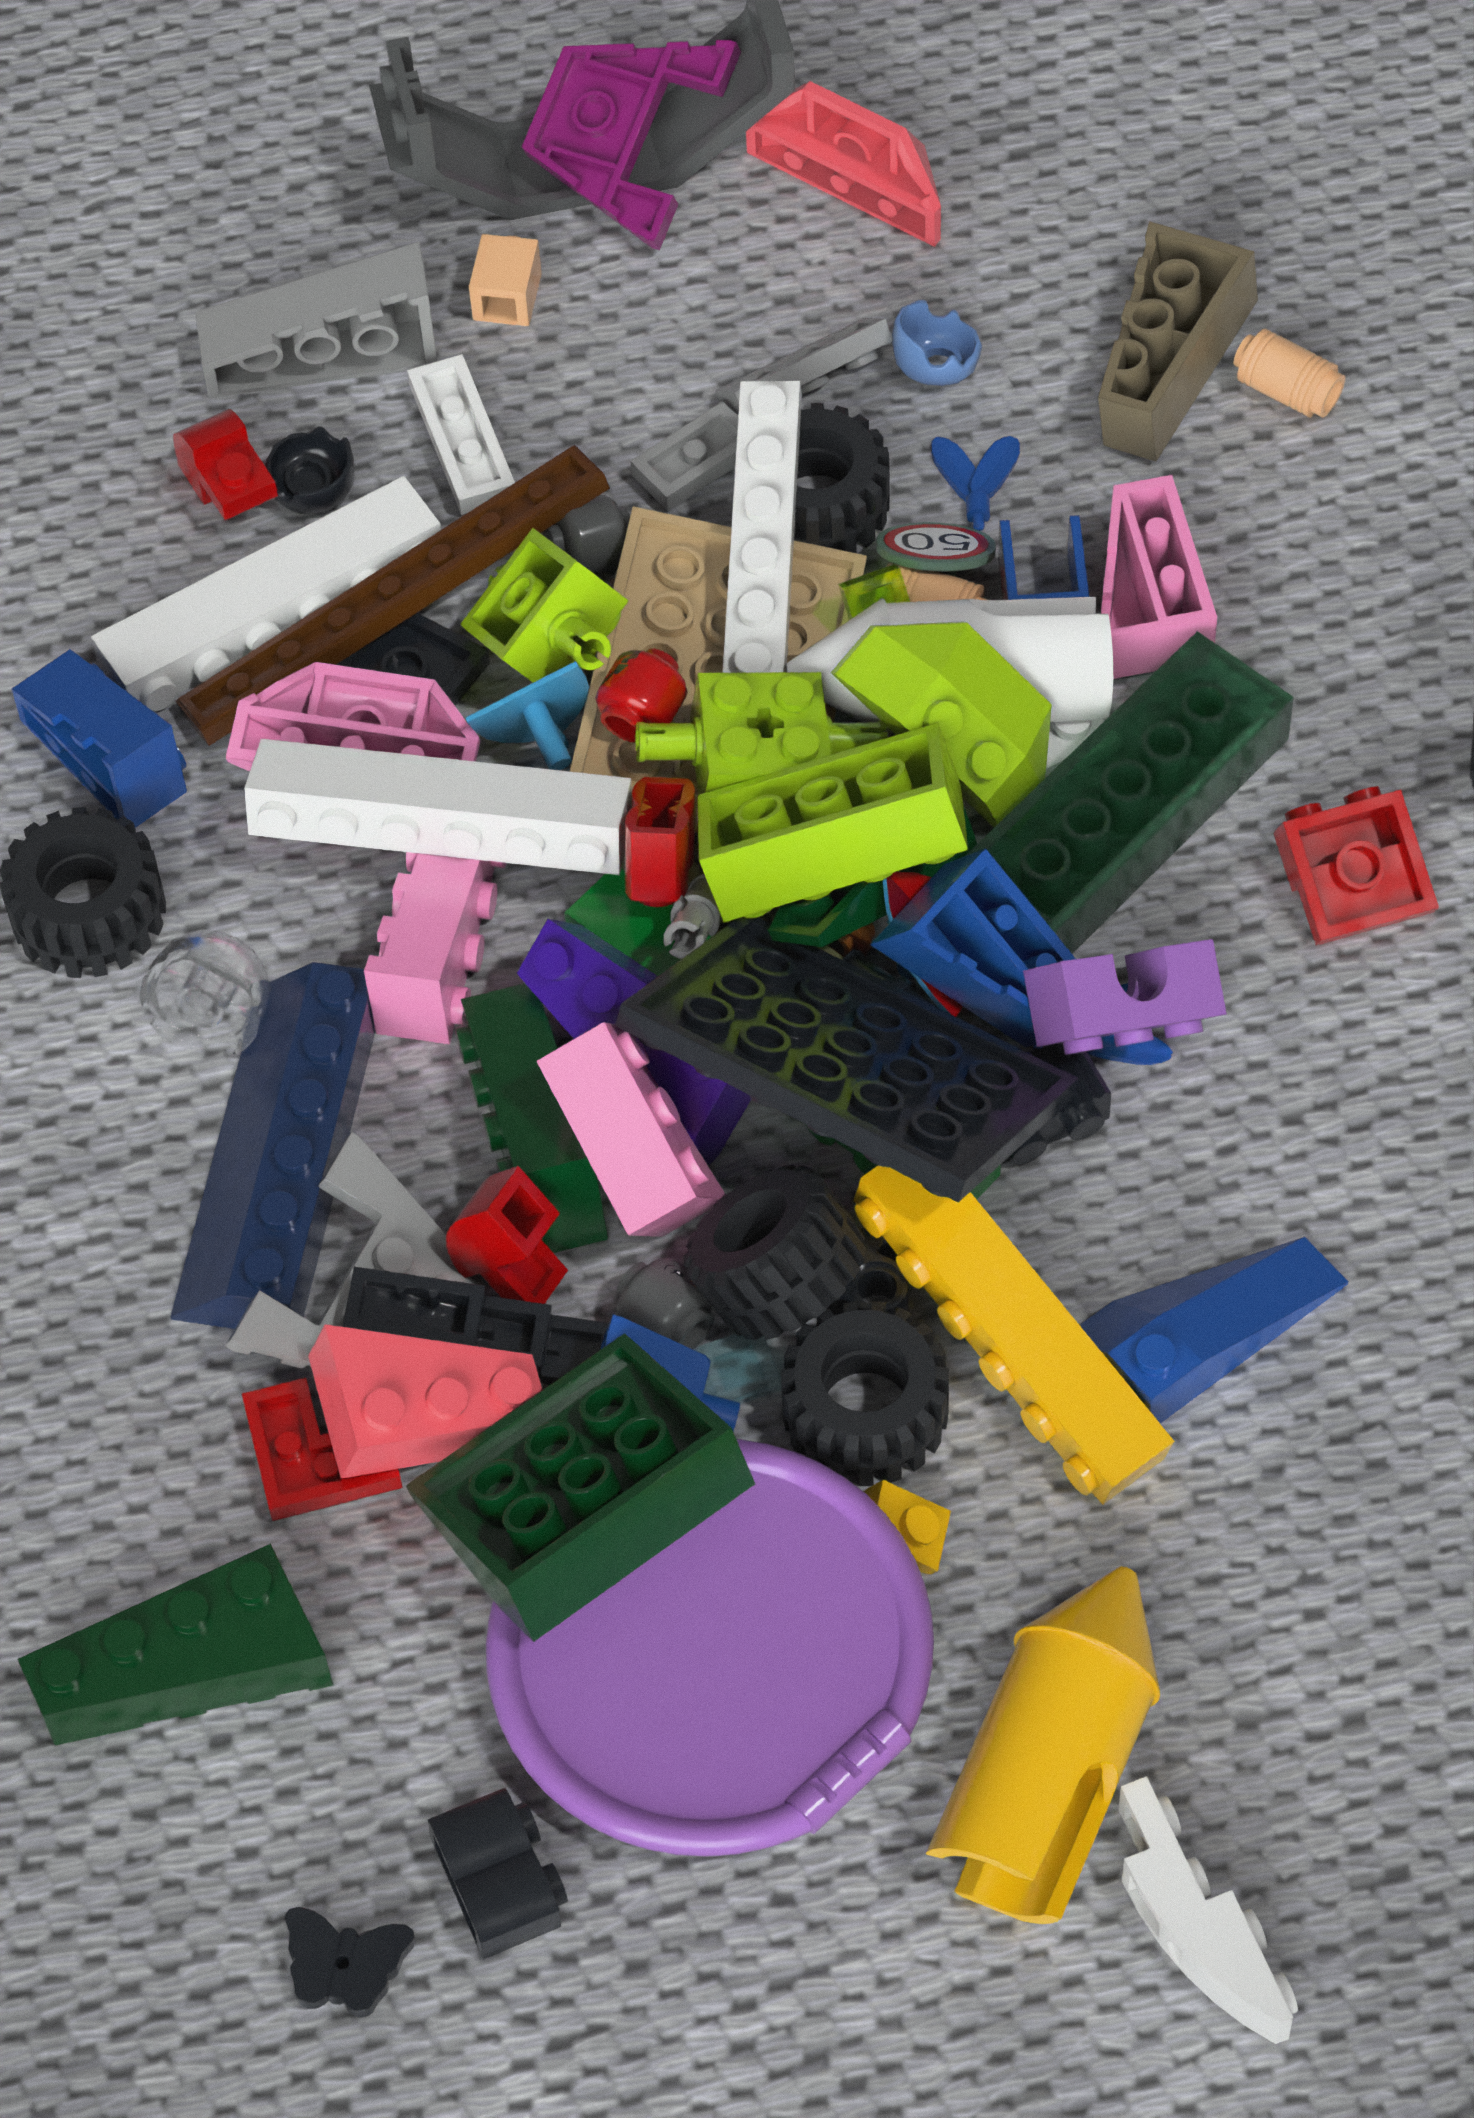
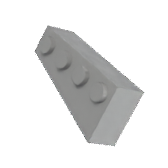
M420 241L195 312L201 362L208 398L406 371L437 362Z

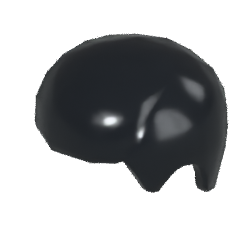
M318 426L307 433L290 434L275 443L265 462V467L276 483L278 496L275 499L287 509L299 514L326 513L344 502L354 483V456L350 442L347 437H343L341 440L335 438L322 426Z

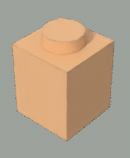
M481 235L469 283L473 320L521 326L530 325L542 275L538 240L511 235Z

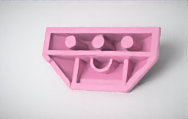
M314 662L275 682L259 694L253 693L239 700L226 760L250 772L260 740L270 739L476 761L480 738L434 679Z

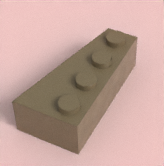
M1149 221L1145 234V249L1142 257L1138 258L1134 272L1135 283L1130 300H1126L1123 309L1121 331L1118 340L1114 341L1099 392L1098 402L1103 445L1157 462L1257 303L1258 294L1254 251Z

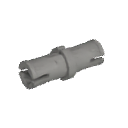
M705 874L698 875L692 880L685 898L681 895L671 910V924L668 925L664 933V945L666 947L675 940L669 953L679 959H683L706 941L708 934L711 937L716 934L722 922L721 914Z

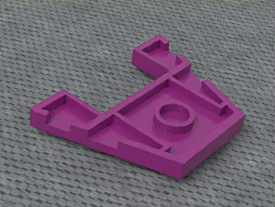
M716 40V45L690 46L688 41L667 42L666 47L636 48L634 43L563 46L522 144V149L527 157L651 248L660 250L679 204L671 194L628 182L667 85L675 83L723 97L740 57L741 50L737 42L731 40Z

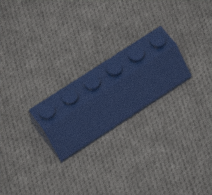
M312 962L258 988L171 1312V1320L235 1329L252 1298L259 1290L304 1317L334 1196L319 1188L318 1185L344 1140L350 1134L375 1035L364 969Z

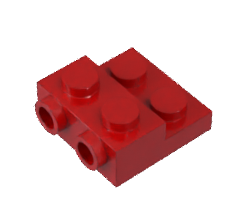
M1379 786L1365 788L1343 798L1345 805L1324 811L1322 810L1321 803L1300 806L1285 813L1286 821L1282 822L1273 833L1292 892L1296 890L1299 892L1316 946L1431 914L1439 908L1401 789L1381 794Z

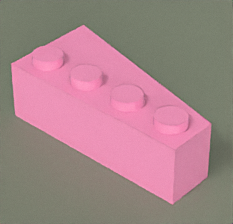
M406 852V868L411 874L398 873L392 889V917L383 915L377 931V942H381L379 956L369 955L364 968L376 1034L450 1044L455 1024L465 1025L461 999L471 997V989L465 987L468 971L479 972L484 954V936L478 934L481 919L492 920L496 908L497 884L491 882L494 868H505L507 863Z

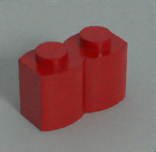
M643 777L632 789V808L625 817V890L631 901H639L641 904L649 907H665L675 903L681 895L684 897L688 891L689 869L695 859V787L691 780L685 778Z

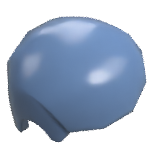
M918 300L902 307L895 318L892 333L893 352L897 366L907 377L922 384L944 386L957 384L974 372L980 359L982 345L977 331L961 321L956 310H951L944 316H936L930 312L927 301ZM934 355L949 357L942 365H933L928 360L929 357Z

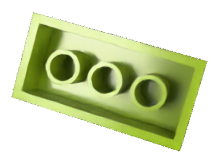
M939 723L697 795L699 862L723 922L741 917H760L774 907L801 899L817 900L838 888L862 881H881L896 871L923 863H942L953 857L956 853L968 850L961 784Z

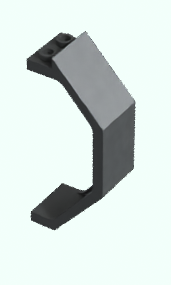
M747 0L744 11L703 45H716V40H731L737 42L741 50L740 57L723 97L675 83L667 85L628 182L657 191L678 188L795 91L794 49L778 0ZM409 37L386 41L389 65L379 67L381 83L369 85L390 170L509 220L591 205L589 201L527 157L523 151L522 144L534 117L511 122H494L423 93L417 70L414 71Z

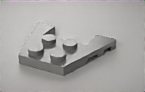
M351 1132L344 1140L318 1187L373 1220L375 1225L319 1323L315 1325L259 1290L246 1308L225 1347L246 1355L255 1352L280 1358V1363L302 1369L307 1365L311 1366L308 1355L324 1325L340 1327L343 1325L354 1266L485 1285L486 1290L490 1284L480 1273L464 1278L457 1271L447 1251L446 1234L362 1138Z

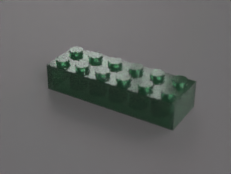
M1197 631L965 856L986 848L1073 954L1289 740L1294 697Z

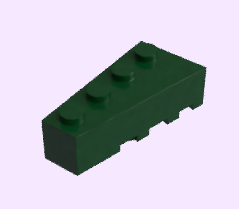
M525 983L461 999L466 1025L455 1027V1034L463 1063L475 1062L477 1066L476 1069L468 1070L477 1108L487 1105L489 1107L490 1113L482 1114V1119L491 1152L501 1150L503 1158L496 1159L498 1173L519 1166L560 1212L542 1238V1241L553 1253L608 1240L597 1175L537 1063V1060L557 1049L542 1002Z
M271 1543L17 1659L55 1746L140 1728L145 1723L179 1716L182 1719L205 1714L207 1710L243 1702L252 1704L275 1699L276 1695L304 1689L313 1691L334 1686L325 1653Z

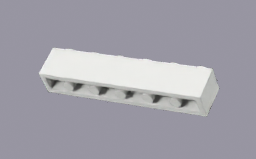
M402 476L92 635L91 639L98 667L109 679L152 711L165 709L174 702L179 693L208 680L441 530L440 522L405 476Z
M270 739L260 740L244 788L248 835L620 875L625 854V817L632 808L631 778Z

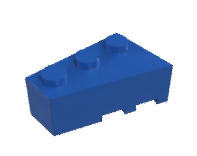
M71 649L12 688L20 720L107 810L112 811L113 817L116 820L124 816L134 822L136 828L187 792L182 772L187 767V764L176 746L172 725L109 679L96 664L88 663Z
M986 848L944 864L870 944L1024 1047L1036 1045L1023 971L1076 959Z

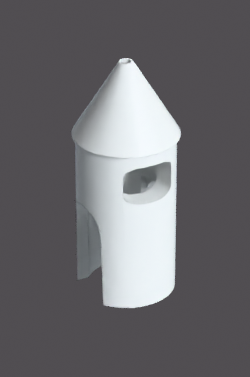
M1096 597L1018 600L959 599L886 603L885 599L881 598L786 663V672H821L826 704L859 722H877L881 720L831 674V671L871 625L967 622L1052 704L1050 722L1108 719L1112 704L1113 648L1110 620L1108 614H1096ZM888 727L886 731H883L888 732V737H890L892 734V731Z

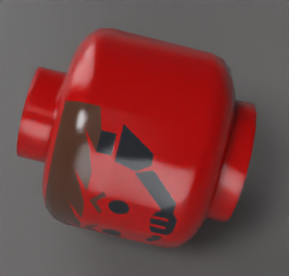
M655 648L647 649V651L630 650L621 653L600 685L595 697L598 710L601 712L600 719L605 728L615 736L635 743L637 722L671 723L688 693L685 680L678 672L679 666L675 659L664 651Z

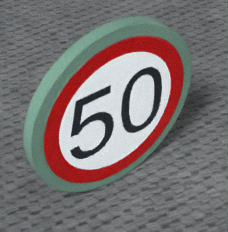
M920 522L897 525L882 531L876 538V551L885 560L900 566L927 571H944V573L956 577L957 571L977 568L991 562L996 555V543L986 533L970 527L948 523Z

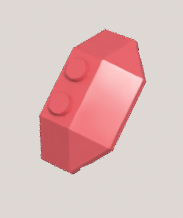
M809 81L795 88L792 94L746 131L748 154L934 247L941 240V204L926 148L905 127Z

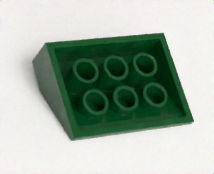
M624 1333L408 1483L406 1488L411 1497L498 1607L535 1642L754 1486L755 1481L732 1428Z

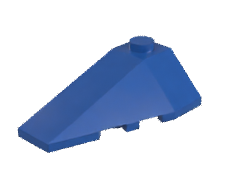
M1302 1237L1114 1300L1080 1324V1326L1161 1424L1347 1286L1349 1281L1306 1237Z

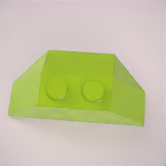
M967 622L871 625L831 671L835 678L896 735L939 723L961 784L962 798L1003 835L1007 834L1044 790L1052 704Z

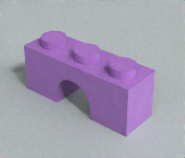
M1213 939L1163 946L1125 955L1128 973L1127 993L1118 981L1113 954L1061 961L1024 970L1037 1047L1063 1043L1065 1055L1102 1049L1101 1037L1114 1035L1115 1046L1119 1047L1154 1040L1153 1028L1164 1027L1166 1039L1204 1032L1202 1020L1227 1015Z

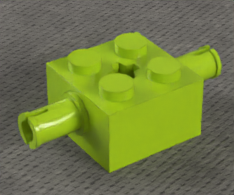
M532 528L507 563L495 569L498 575L495 578L490 575L488 588L460 625L504 662L533 683L575 661L582 669H598L604 663L597 659L595 654L600 652L606 658H609L611 645L606 636L617 626L621 617V611L629 600Z
M821 672L698 673L690 712V723L637 722L635 750L637 751V762H645L647 760H692V765L695 766L698 795L888 738V732H883L886 731L887 726L882 721L832 723L830 716H826Z

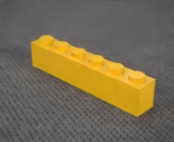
M879 1165L860 1178L853 1201L857 1204L855 1205V1212L863 1227L873 1237L879 1238L882 1236L897 1254L896 1263L905 1279L917 1289L924 1287L939 1306L937 1307L938 1316L948 1332L958 1340L965 1338L981 1357L978 1362L984 1376L997 1390L1004 1391L1007 1389L1022 1408L1020 1415L1029 1432L1041 1443L1049 1441L1065 1461L1063 1462V1470L1069 1481L1080 1493L1086 1496L1092 1493L1104 1505L1165 1459L1175 1441L971 1192L958 1203L948 1197L934 1195L927 1191L921 1183L890 1167Z

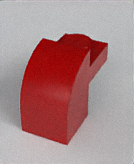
M224 410L174 433L173 443L178 466L202 503L206 505L213 501L224 520L278 496L275 480L250 444L245 424L233 410Z
M519 1166L486 1178L450 1226L446 1235L447 1251L457 1271L464 1278L480 1273L501 1298L545 1304L568 1271L565 1265L542 1241L543 1236L560 1212Z

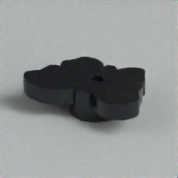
M291 1908L285 1914V1921L289 1931L288 1951L293 1961L290 1966V1972L294 1982L295 1996L298 2003L307 2009H317L330 2001L335 2005L344 2003L349 2013L358 2018L371 2015L378 2003L389 1991L388 1980L394 1979L398 1975L404 1958L416 1944L414 1931L406 1924L380 1926L359 1937L357 1931L352 1928H344L339 1934L325 1917L307 1908ZM341 1963L349 1964L345 1969L338 1968Z

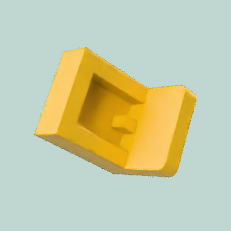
M885 1480L864 1490L863 1492L884 1511L903 1536L917 1562L920 1572L930 1575L937 1572L951 1511Z

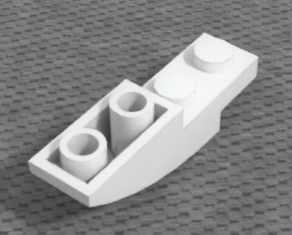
M1147 1776L1121 1786L1119 1812L1139 1852L1124 1858L1122 1883L1139 1915L1160 1946L1181 1971L1215 2004L1244 2026L1275 2044L1289 2039L1293 2021L1292 2014L1298 2012L1297 2002L1285 1975L1282 1972L1272 1974L1265 1960L1262 1950L1267 1949V1942L1256 1914L1252 1909L1242 1911L1232 1890L1208 1900L1205 1899L1211 1896L1206 1874L1196 1857L1185 1858L1176 1839V1836L1181 1835V1826L1176 1811L1166 1795L1159 1798L1156 1797Z

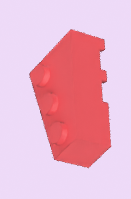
M325 1324L308 1355L341 1479L440 1462L542 1391L532 1354Z

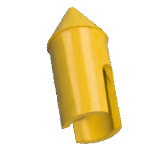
M1123 1566L1111 1571L1016 1632L1013 1640L1015 1646L1013 1654L926 1852V1855L942 1859L948 1856L968 1857L954 1892L963 1898L1024 1922L1050 1924L1061 1920L1150 1707L1155 1705L1160 1698V1688L1138 1577L1132 1569Z

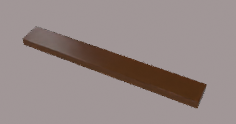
M576 445L571 446L179 697L175 701L181 713L208 746L212 745L232 732L239 700L253 693L259 694L275 682L314 662L338 664L517 549L532 528L541 533L562 520L569 511L582 507L610 489L604 473Z

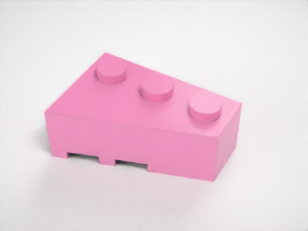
M1172 475L1113 485L1101 614H1108L1110 620L1113 648V679L1213 661L1217 615Z
M603 1022L537 1060L544 1077L628 1235L663 1237L711 1210L714 1204L726 1195L682 1125L679 1113L672 1099L662 1087L658 1086L646 1066L649 1064L648 1054L636 1036L615 1026V1024Z

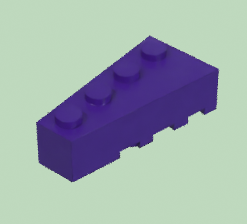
M547 919L517 972L518 976L573 1039L603 1022L616 1024L621 1004L658 977L582 925ZM643 1044L649 1057V1064L646 1065L658 1086L662 1087L672 1099L679 1113L682 1125L707 1165H710L721 1153L752 1098L745 1092L719 1079L709 1078L698 1073L692 1065L663 1050L652 1049Z

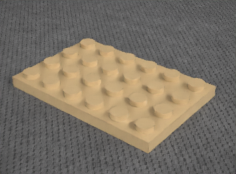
M633 506L613 587L614 590L629 601L621 611V617L617 626L606 636L611 645L609 658H606L600 652L597 654V659L603 662L604 665L593 671L569 772L631 778V797L634 785L643 777L689 779L695 787V832L698 833V791L695 766L692 765V760H647L645 762H637L635 743L615 736L602 724L600 719L601 712L598 710L595 697L600 685L621 653L630 650L647 651L650 648L659 649L669 654L678 663V672L685 680L688 691L687 697L671 723H690V712L698 673H723L731 527ZM794 540L787 663L855 617L867 559L866 555ZM825 703L826 716H830L832 723H834L836 709Z

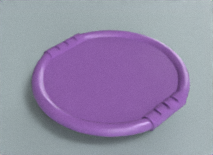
M737 1439L755 1485L535 1642L493 1600L486 1638V1672L491 1700L499 1725L512 1751L533 1780L563 1809L591 1828L621 1842L647 1850L674 1855L708 1857L737 1855L766 1849L794 1840L809 1832L815 1834L911 1743L910 1735L918 1721L928 1692L934 1650L932 1611L921 1572L903 1536L884 1511L866 1493L829 1467L797 1452L770 1444Z

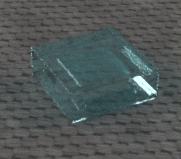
M734 1334L698 1346V1352L706 1355L711 1360L707 1379L715 1396L743 1404L781 1391V1377L764 1336L757 1340H747L743 1335L737 1336Z

